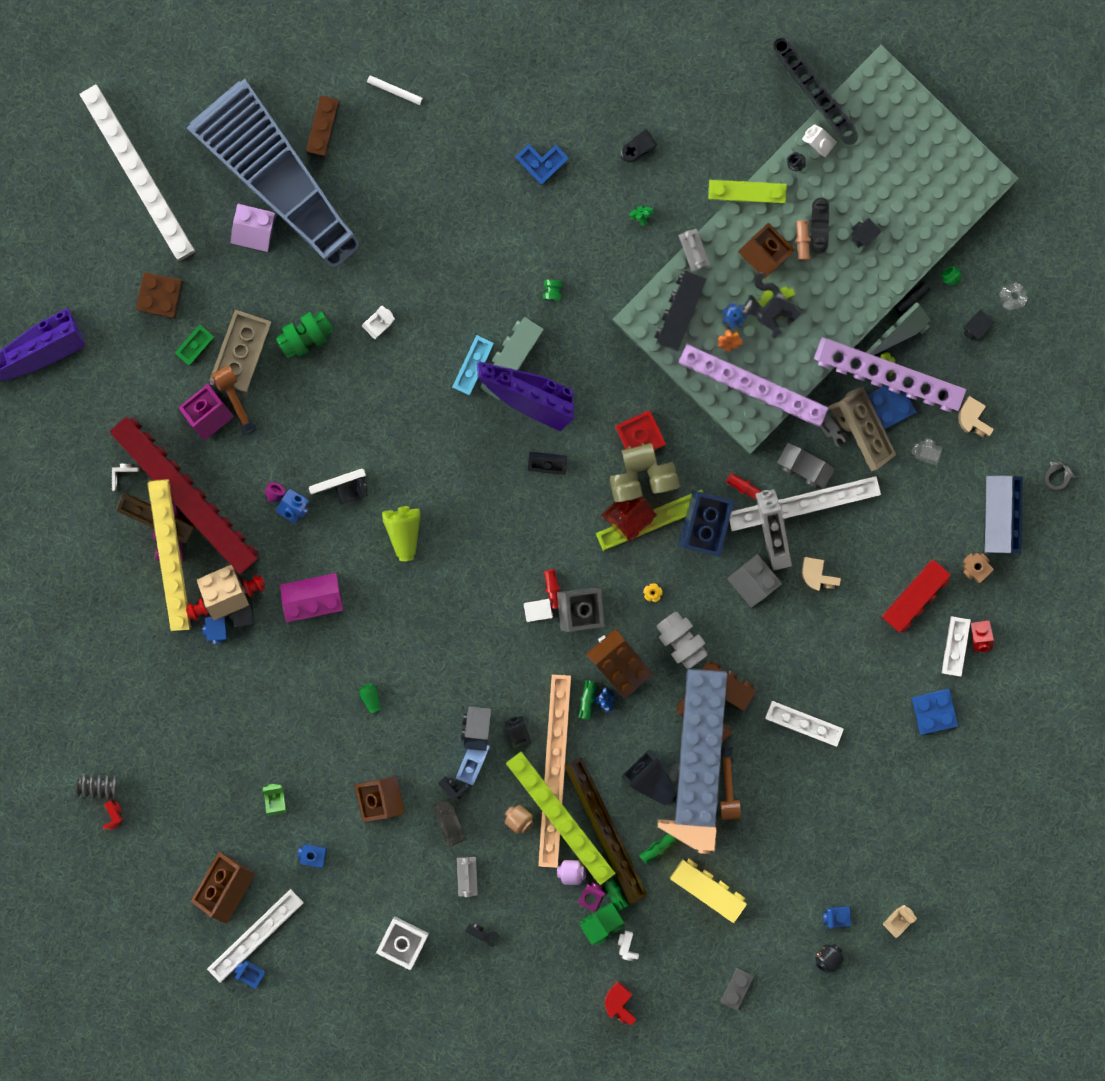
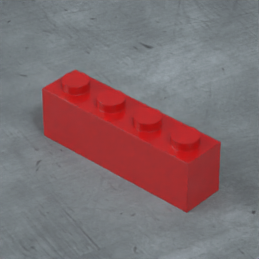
M931 560L881 618L897 632L902 630L905 632L912 624L910 622L914 616H920L925 610L923 606L926 602L931 603L937 596L935 592L940 587L943 589L950 580L948 578L950 574L935 560Z

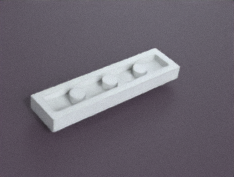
M771 701L765 717L767 720L836 747L844 730L841 727Z

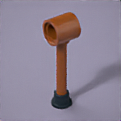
M228 365L211 374L220 391L224 389L227 391L241 420L242 433L250 434L255 431L256 425L252 423L251 419H248L233 388V385L238 381L231 367Z
M721 747L726 801L720 802L722 821L741 819L740 800H734L730 757L734 747Z

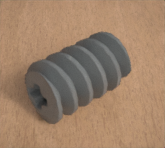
M83 773L81 778H77L76 797L83 793V797L87 798L90 793L91 798H95L98 793L99 799H103L104 795H106V799L110 800L113 795L115 800L117 792L116 776L113 777L112 781H109L107 775L104 781L101 779V775H98L97 779L94 780L93 774L87 779L85 773Z

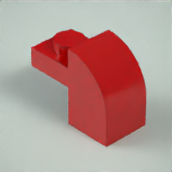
M616 981L606 994V1011L611 1018L618 1013L617 1018L626 1025L628 1022L632 1025L636 1021V1017L623 1007L632 996V993L619 981Z

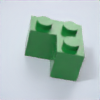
M611 902L579 921V924L591 945L595 943L600 945L607 940L606 936H608L609 932L615 933L622 929L624 921Z

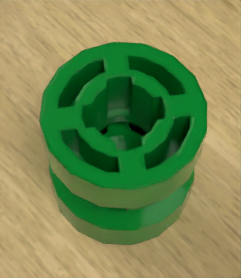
M544 280L546 291L543 293V299L561 301L562 294L559 291L563 287V281Z

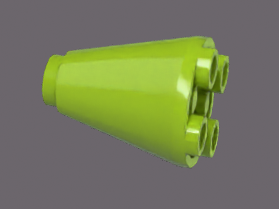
M409 506L399 507L398 511L395 512L392 510L383 511V523L395 553L399 557V561L413 560L417 547L421 517L420 509H410Z

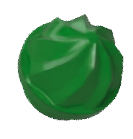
M954 266L948 267L942 273L943 281L948 285L955 286L961 281L960 270Z

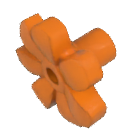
M731 330L725 331V336L718 338V347L724 348L725 352H729L731 347L732 349H737L738 345L743 343L739 333L732 334Z

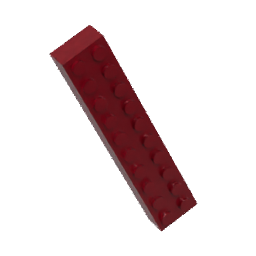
M124 417L109 433L153 481L169 480L172 501L239 574H244L260 559L257 556L259 552L252 545L248 546L244 542L246 538L240 531L235 532L231 528L233 524L227 517L222 518L218 514L220 510L214 503H208L205 500L207 495L201 489H195L192 486L194 481L187 474L182 475L180 473L182 468L174 460L169 461L166 457L169 454L161 446H156L153 443L155 439L149 432H143L140 429L142 427L140 422L133 417Z

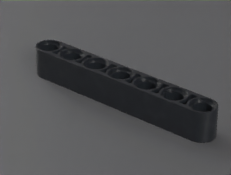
M783 37L776 39L773 43V49L777 58L842 142L847 145L854 144L858 140V133L854 124L792 44ZM787 47L785 51H779L780 48ZM792 61H798L797 64L790 65ZM803 75H809L806 79H801ZM814 89H820L817 93H811ZM825 103H831L826 108L822 107ZM836 117H842L838 122L833 121ZM847 131H853L851 135L844 136Z

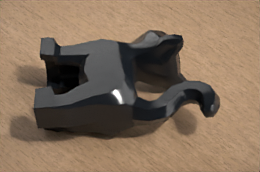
M759 272L754 278L755 286L762 291H772L773 296L762 307L758 299L750 294L742 312L745 315L755 316L760 324L772 331L771 336L775 339L782 333L775 321L779 316L783 315L786 318V323L790 325L802 313L793 303L786 299L777 285L774 283H763L762 279L765 273Z

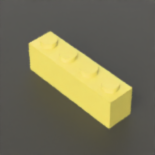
M683 859L670 879L734 923L747 905L744 902L745 897L738 892H735V894L728 891V885L722 881H719V883L715 882L712 879L714 876L705 869L701 872L697 869L698 865L690 859L687 861Z

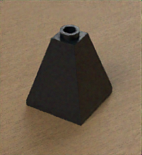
M649 750L621 776L632 789L665 806L671 805L676 800V793L659 760Z

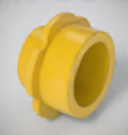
M652 583L644 588V597L647 601L657 602L660 600L662 589L657 584Z

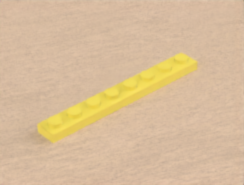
M169 480L150 481L148 487L171 631L189 630L191 623L186 612L188 603Z

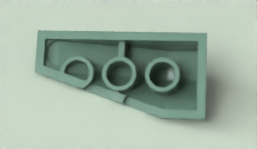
M916 302L865 353L874 356L916 335L918 332L923 334L930 327L928 323L931 319Z

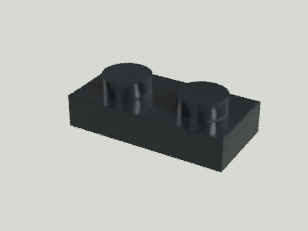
M530 452L528 471L566 475L568 456Z

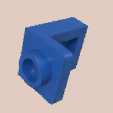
M246 960L244 964L240 962L234 972L237 974L235 979H240L256 989L266 971Z

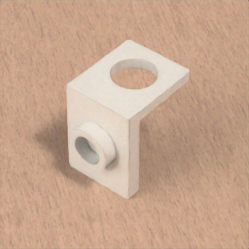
M120 464V468H112V491H117V472H140V468H132V464Z
M549 599L524 603L527 622L552 618Z

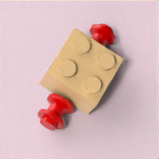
M229 565L197 579L203 599L200 598L199 603L194 606L189 603L186 612L189 619H194L195 622L198 621V616L204 614L207 617L209 613L212 619L216 620L248 606L245 594L247 593L251 598L253 597V592L257 590L261 593L264 592L265 582L262 576L258 577L256 574L252 581L242 580V586L232 565Z

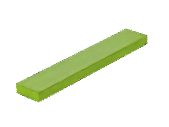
M692 494L596 533L602 550H607L686 517Z

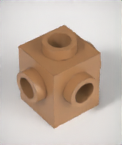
M970 553L963 560L965 563L962 566L965 569L963 573L970 580L974 578L978 583H981L994 570L988 564L990 560L983 553L980 555L978 553L974 555ZM976 563L979 565L978 570L974 568Z

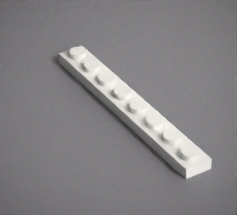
M875 476L778 501L784 519L879 496L881 493L877 477ZM758 505L732 511L729 519L731 531L762 524Z

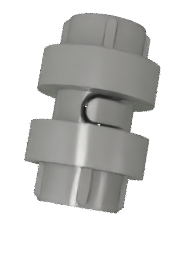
M674 612L657 624V629L661 633L659 639L664 646L671 643L675 649L671 655L677 663L682 662L686 668H691L707 656V652L703 647L705 642L699 634L693 637L689 631L693 625L687 617L682 619L678 612Z

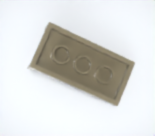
M235 310L212 374L229 365L238 381L233 385L234 390L242 392L247 397L248 388L272 322ZM211 375V377H210V385H214L215 382H214V380H213V378H212V375Z
M864 387L848 392L844 399L828 407V410H831L837 417L841 427L848 432L852 431L871 471L877 470L896 456Z

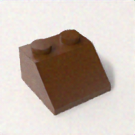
M768 222L738 252L757 273L764 272L765 276L763 278L765 279L795 250Z
M396 776L354 785L363 822L390 818L405 813Z

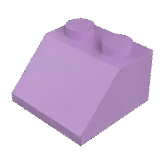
M237 204L230 243L268 252L277 216L276 213Z

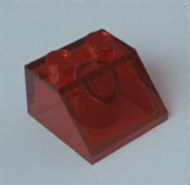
M638 497L627 501L614 502L601 516L622 537L631 541L639 535L641 530L652 523L657 514L645 499Z

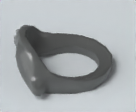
M1050 461V467L1044 477L1046 484L1051 489L1061 490L1068 485L1071 478H1075V475L1062 462ZM1064 467V483L1060 486L1052 485L1049 482L1050 474Z

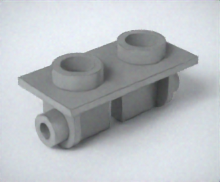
M697 228L678 235L691 271L710 265Z
M476 857L457 858L458 896L472 897L478 895Z

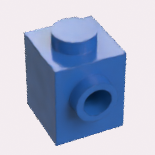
M226 616L213 620L212 617L205 618L206 625L202 627L203 637H207V641L212 640V644L224 643L223 639H228Z
M303 844V848L299 847L297 859H301L300 864L323 868L327 847Z

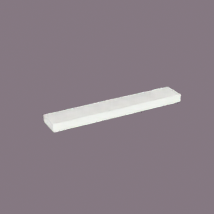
M290 889L207 970L221 983L240 962L242 963L304 902Z

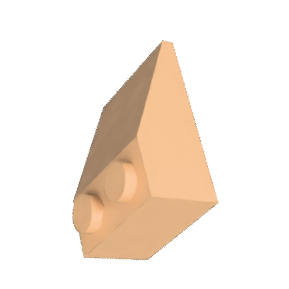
M658 819L657 824L659 828L690 847L698 849L699 853L710 854V851L715 850L716 825L715 827L678 825L674 820Z

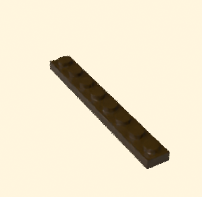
M582 757L577 758L564 766L630 904H633L646 897L647 893Z

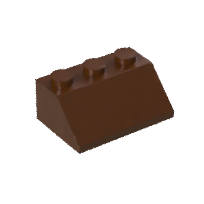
M218 852L191 902L211 918L227 924L252 882L255 873L227 855Z

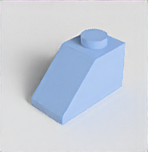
M487 745V751L467 749L455 779L473 786L490 746Z

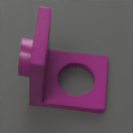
M592 882V884L587 883L578 904L595 912L602 896L604 897L605 891L602 890L603 886ZM589 893L594 894L596 897V901L592 905L585 902V896Z

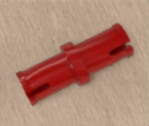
M732 472L725 482L738 489L742 495L746 494L756 501V493L762 492L751 485L750 481H745Z
M556 569L543 571L547 586L545 590L548 592L551 609L558 608L557 592L561 590L557 582Z

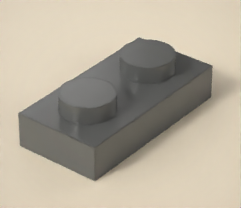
M736 967L720 1003L738 1010L754 975Z

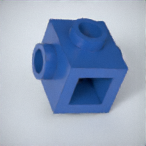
M289 489L282 498L276 513L296 523L299 518L303 519L308 511L306 506L309 500Z

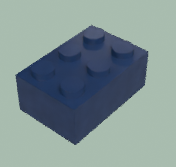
M693 490L679 546L720 557L734 501Z

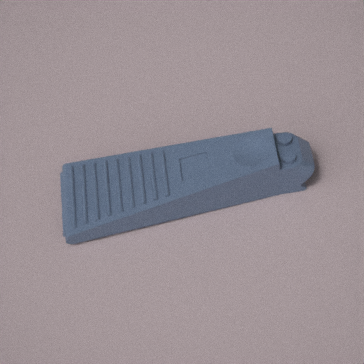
M246 79L237 82L190 122L191 125L187 129L315 249L328 265L332 267L340 265L358 249V239L340 219Z

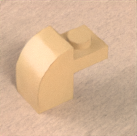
M970 396L966 398L959 410V424L967 433L973 427L975 429L974 433L981 437L985 435L988 437L994 429L978 420L986 406Z
M804 557L802 577L810 588L819 591L821 583H823L824 588L835 589V585L840 586L841 578L822 575L824 560Z

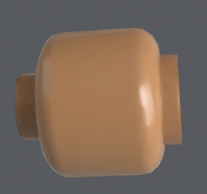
M521 805L515 808L512 806L505 813L507 816L505 824L516 834H525L534 823L532 821L533 815Z

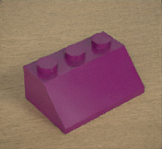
M336 573L280 585L286 622L344 611Z

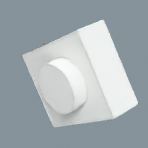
M816 125L810 127L802 138L804 142L810 144L824 157L827 156L837 143L823 128Z
M381 306L377 312L363 323L362 327L376 339L394 322L395 318L390 310Z
M625 930L624 935L620 934L618 945L621 946L619 954L623 955V959L633 961L634 958L638 959L639 954L629 951L633 932Z

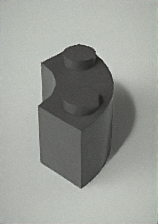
M787 443L777 462L783 466L782 470L790 475L795 473L807 480L806 484L813 488L819 486L824 489L835 470L826 462L790 443Z

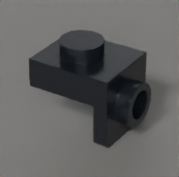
M362 478L335 487L340 505L368 496L367 485L363 482Z

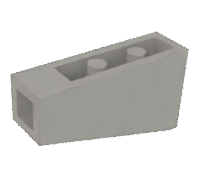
M764 490L756 493L772 569L774 571L791 567L782 509L775 490Z

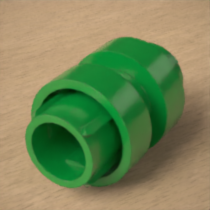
M323 311L314 316L311 312H308L300 317L303 323L296 327L293 323H290L282 328L284 333L278 336L276 340L287 358L295 354L301 358L310 352L308 349L309 345L315 343L319 347L328 342L326 336L333 333L334 329Z

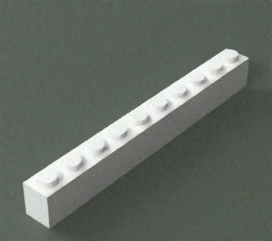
M94 85L80 93L81 98L176 259L180 262L195 253L190 241L99 87Z

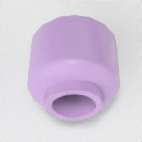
M564 860L561 866H558L557 877L561 878L562 883L565 885H580L582 880L586 879V867L579 860Z

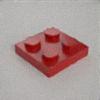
M650 410L615 426L625 449H628V446H631V448L642 446V443L644 445L652 443L653 450L666 445Z

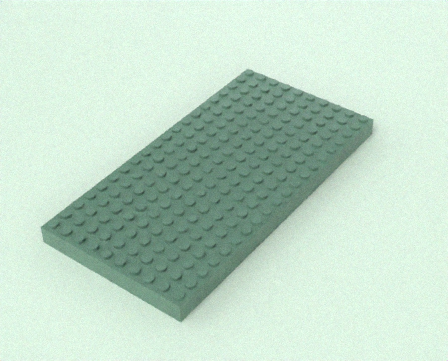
M882 45L831 95L854 124L858 133V140L852 145L843 143L817 109L747 181L787 184L786 203L728 201L698 231L710 265L691 271L686 254L682 248L612 320L748 454H751L789 413L678 364L685 346H692L800 396L806 397L835 367L832 365L829 368L818 365L819 361L814 359L821 338L823 337L854 348L1019 179ZM825 103L822 107L826 108L831 103ZM836 117L833 121L838 122L842 117ZM813 125L823 128L837 141L826 157L820 155L810 144L802 140L806 131ZM847 131L844 136L851 135L853 131ZM798 152L804 155L806 167L802 171H791L788 168L787 158L790 154ZM817 198H825L829 202L828 248L823 253H816L811 248V243H809L810 260L799 261L798 244L795 241L797 239L796 222L808 221L809 238H811L812 204ZM869 217L882 232L864 249L862 247L858 248L851 241L852 237L850 235L854 232L851 228L859 221L863 223ZM768 222L795 251L767 278H763L762 282L774 283L779 289L786 286L788 289L793 288L796 295L787 300L793 303L802 313L790 325L786 323L784 316L775 320L782 332L775 339L771 336L772 331L760 324L755 316L747 315L746 319H742L744 325L739 327L736 324L733 329L729 327V322L723 323L722 318L726 316L722 311L724 308L729 309L730 303H734L736 307L739 305L744 307L750 294L760 301V298L766 292L755 286L754 278L758 273L738 251ZM686 270L707 280L680 348L676 352L656 344L657 339L654 337L658 327L662 328L665 322L661 320L665 309L669 310L672 303L669 302L673 291L677 292L679 287L676 284L679 274H684ZM727 330H731L732 334L739 333L743 341L742 345H738L737 349H732L731 347L729 352H725L724 348L718 347V338L725 336L724 333ZM836 352L833 356L834 362L839 361L841 358L839 352Z

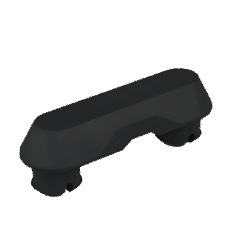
M821 197L815 199L812 204L811 248L816 253L825 252L828 248L829 202Z

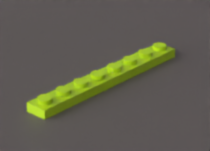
M519 752L506 762L507 766L599 885L615 874L613 869L524 754Z

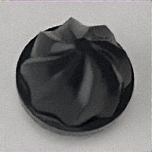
M794 152L788 156L787 166L791 171H802L806 167V159L804 155Z

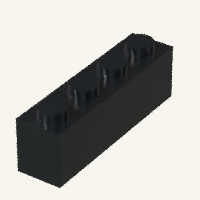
M686 270L684 274H679L676 282L679 287L677 292H672L669 302L672 303L669 310L665 309L661 319L665 322L662 328L658 327L654 337L657 339L656 344L678 352L707 280L706 278Z

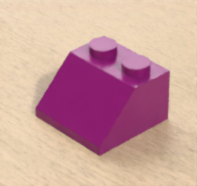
M209 384L205 385L178 407L204 441L234 417Z

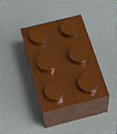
M616 629L586 654L624 699L654 675Z

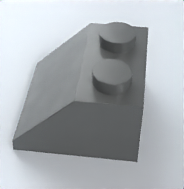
M758 554L727 578L751 608L782 584Z

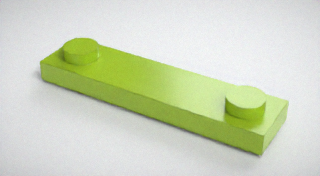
M709 180L708 200L785 204L787 184Z

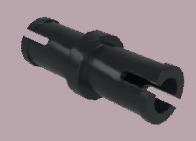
M922 281L913 291H909L906 297L896 304L894 308L899 314L903 315L916 302L919 303L918 300L931 290L930 287Z

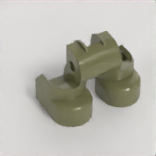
M642 443V446L635 448L628 446V449L621 450L626 473L610 475V485L615 502L627 501L643 496L641 485L638 481V472L647 471L650 477L649 482L652 493L665 492L680 487L675 464L671 461L670 463L657 466L652 443L645 445Z

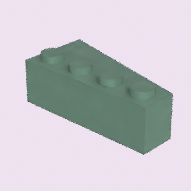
M526 317L521 322H516L512 329L514 331L512 337L507 336L502 344L504 349L501 353L498 351L492 359L495 362L493 365L515 370L520 369L526 356L529 355L544 330ZM482 383L480 389L500 400Z

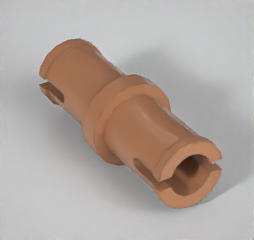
M797 221V239L795 241L798 244V260L807 261L810 260L809 243H811L808 221Z

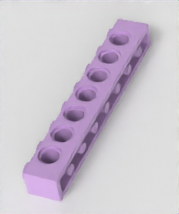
M823 337L820 340L814 357L815 360L819 361L818 365L826 368H829L830 365L837 367V372L845 375L849 371L854 373V378L862 381L865 378L871 379V384L879 387L885 384L889 386L888 390L898 394L900 390L907 392L906 396L917 400V397H921L924 399L923 403L932 406L935 403L940 404V409L952 412V409L959 411L966 389ZM836 352H839L841 358L839 361L834 362L833 356ZM857 358L858 365L852 368L851 361ZM871 365H875L876 370L870 375L868 369ZM892 371L893 378L887 381L886 374ZM907 377H909L911 381L910 385L908 387H904L903 382ZM923 384H927L928 390L922 394L921 387ZM941 390H944L945 397L940 400L938 394Z
M689 345L685 346L678 362L682 366L818 427L821 425L828 410L823 405Z

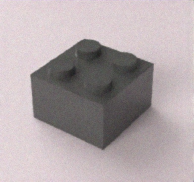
M587 588L557 592L561 631L571 632L605 627L601 589Z

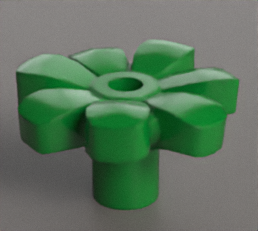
M643 206L636 207L637 210L630 212V218H636L637 221H640V225L643 226L648 224L647 218L651 217L650 214H653L654 210L651 207L643 208Z

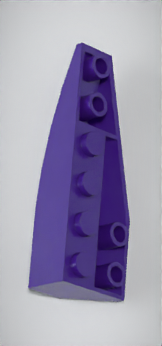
M69 308L59 311L46 320H42L0 350V381L36 371L86 346L83 335Z
M480 361L477 363V378L492 393L515 410L558 431H562L574 420L572 389L540 375Z

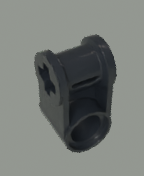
M646 129L623 146L621 157L625 162H633L643 154L648 153L650 149H654L658 144ZM627 149L634 150L633 157L626 155Z

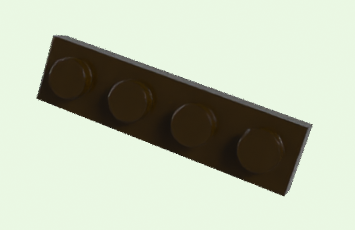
M125 492L116 511L155 529L151 504ZM174 515L177 538L179 541L187 543L195 525Z

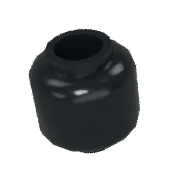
M835 944L832 946L824 945L815 957L816 966L827 974L835 972L844 960L841 954L842 949Z

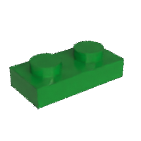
M199 325L178 348L175 354L190 366L215 337L203 326Z

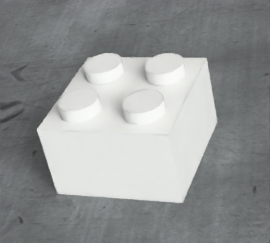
M394 916L376 953L411 970L428 933Z

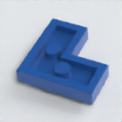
M528 144L515 156L540 185L546 182L569 160L557 145L541 157Z

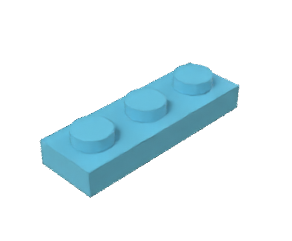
M476 335L452 388L470 396L478 379L477 363L479 361L486 362L494 345L493 342Z

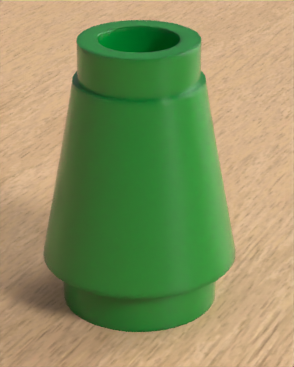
M373 683L360 687L359 696L370 713L379 711L381 707L377 688L374 687Z

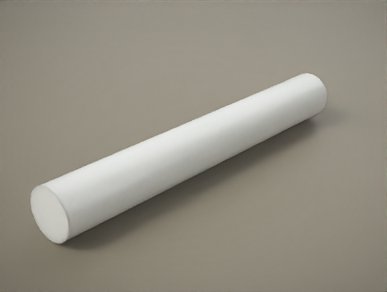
M371 75L367 80V83L418 105L421 104L423 99Z

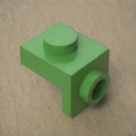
M270 784L267 787H263L267 816L286 813L282 785Z

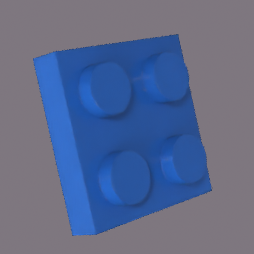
M887 385L868 394V398L884 429L916 413L909 397L906 396V392L900 390L899 394L888 390L889 386Z
M949 689L911 697L920 735L958 726Z

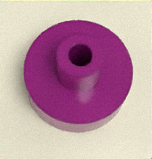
M276 482L268 483L265 489V495L268 497L269 502L280 501L285 494V488Z

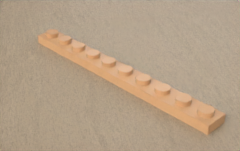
M552 674L544 781L562 803L571 676ZM542 811L538 866L558 868L560 833Z

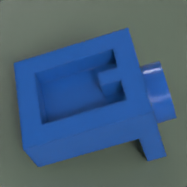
M850 907L826 908V913H823L824 925L827 924L829 929L851 926Z

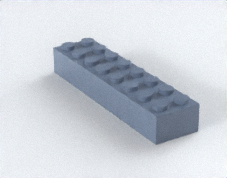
M687 669L675 823L678 825L715 827L727 672Z

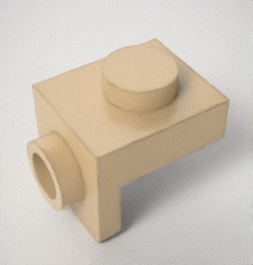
M903 905L897 908L883 925L897 938L917 918L910 908Z

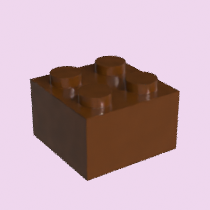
M144 272L136 310L176 319L183 281Z

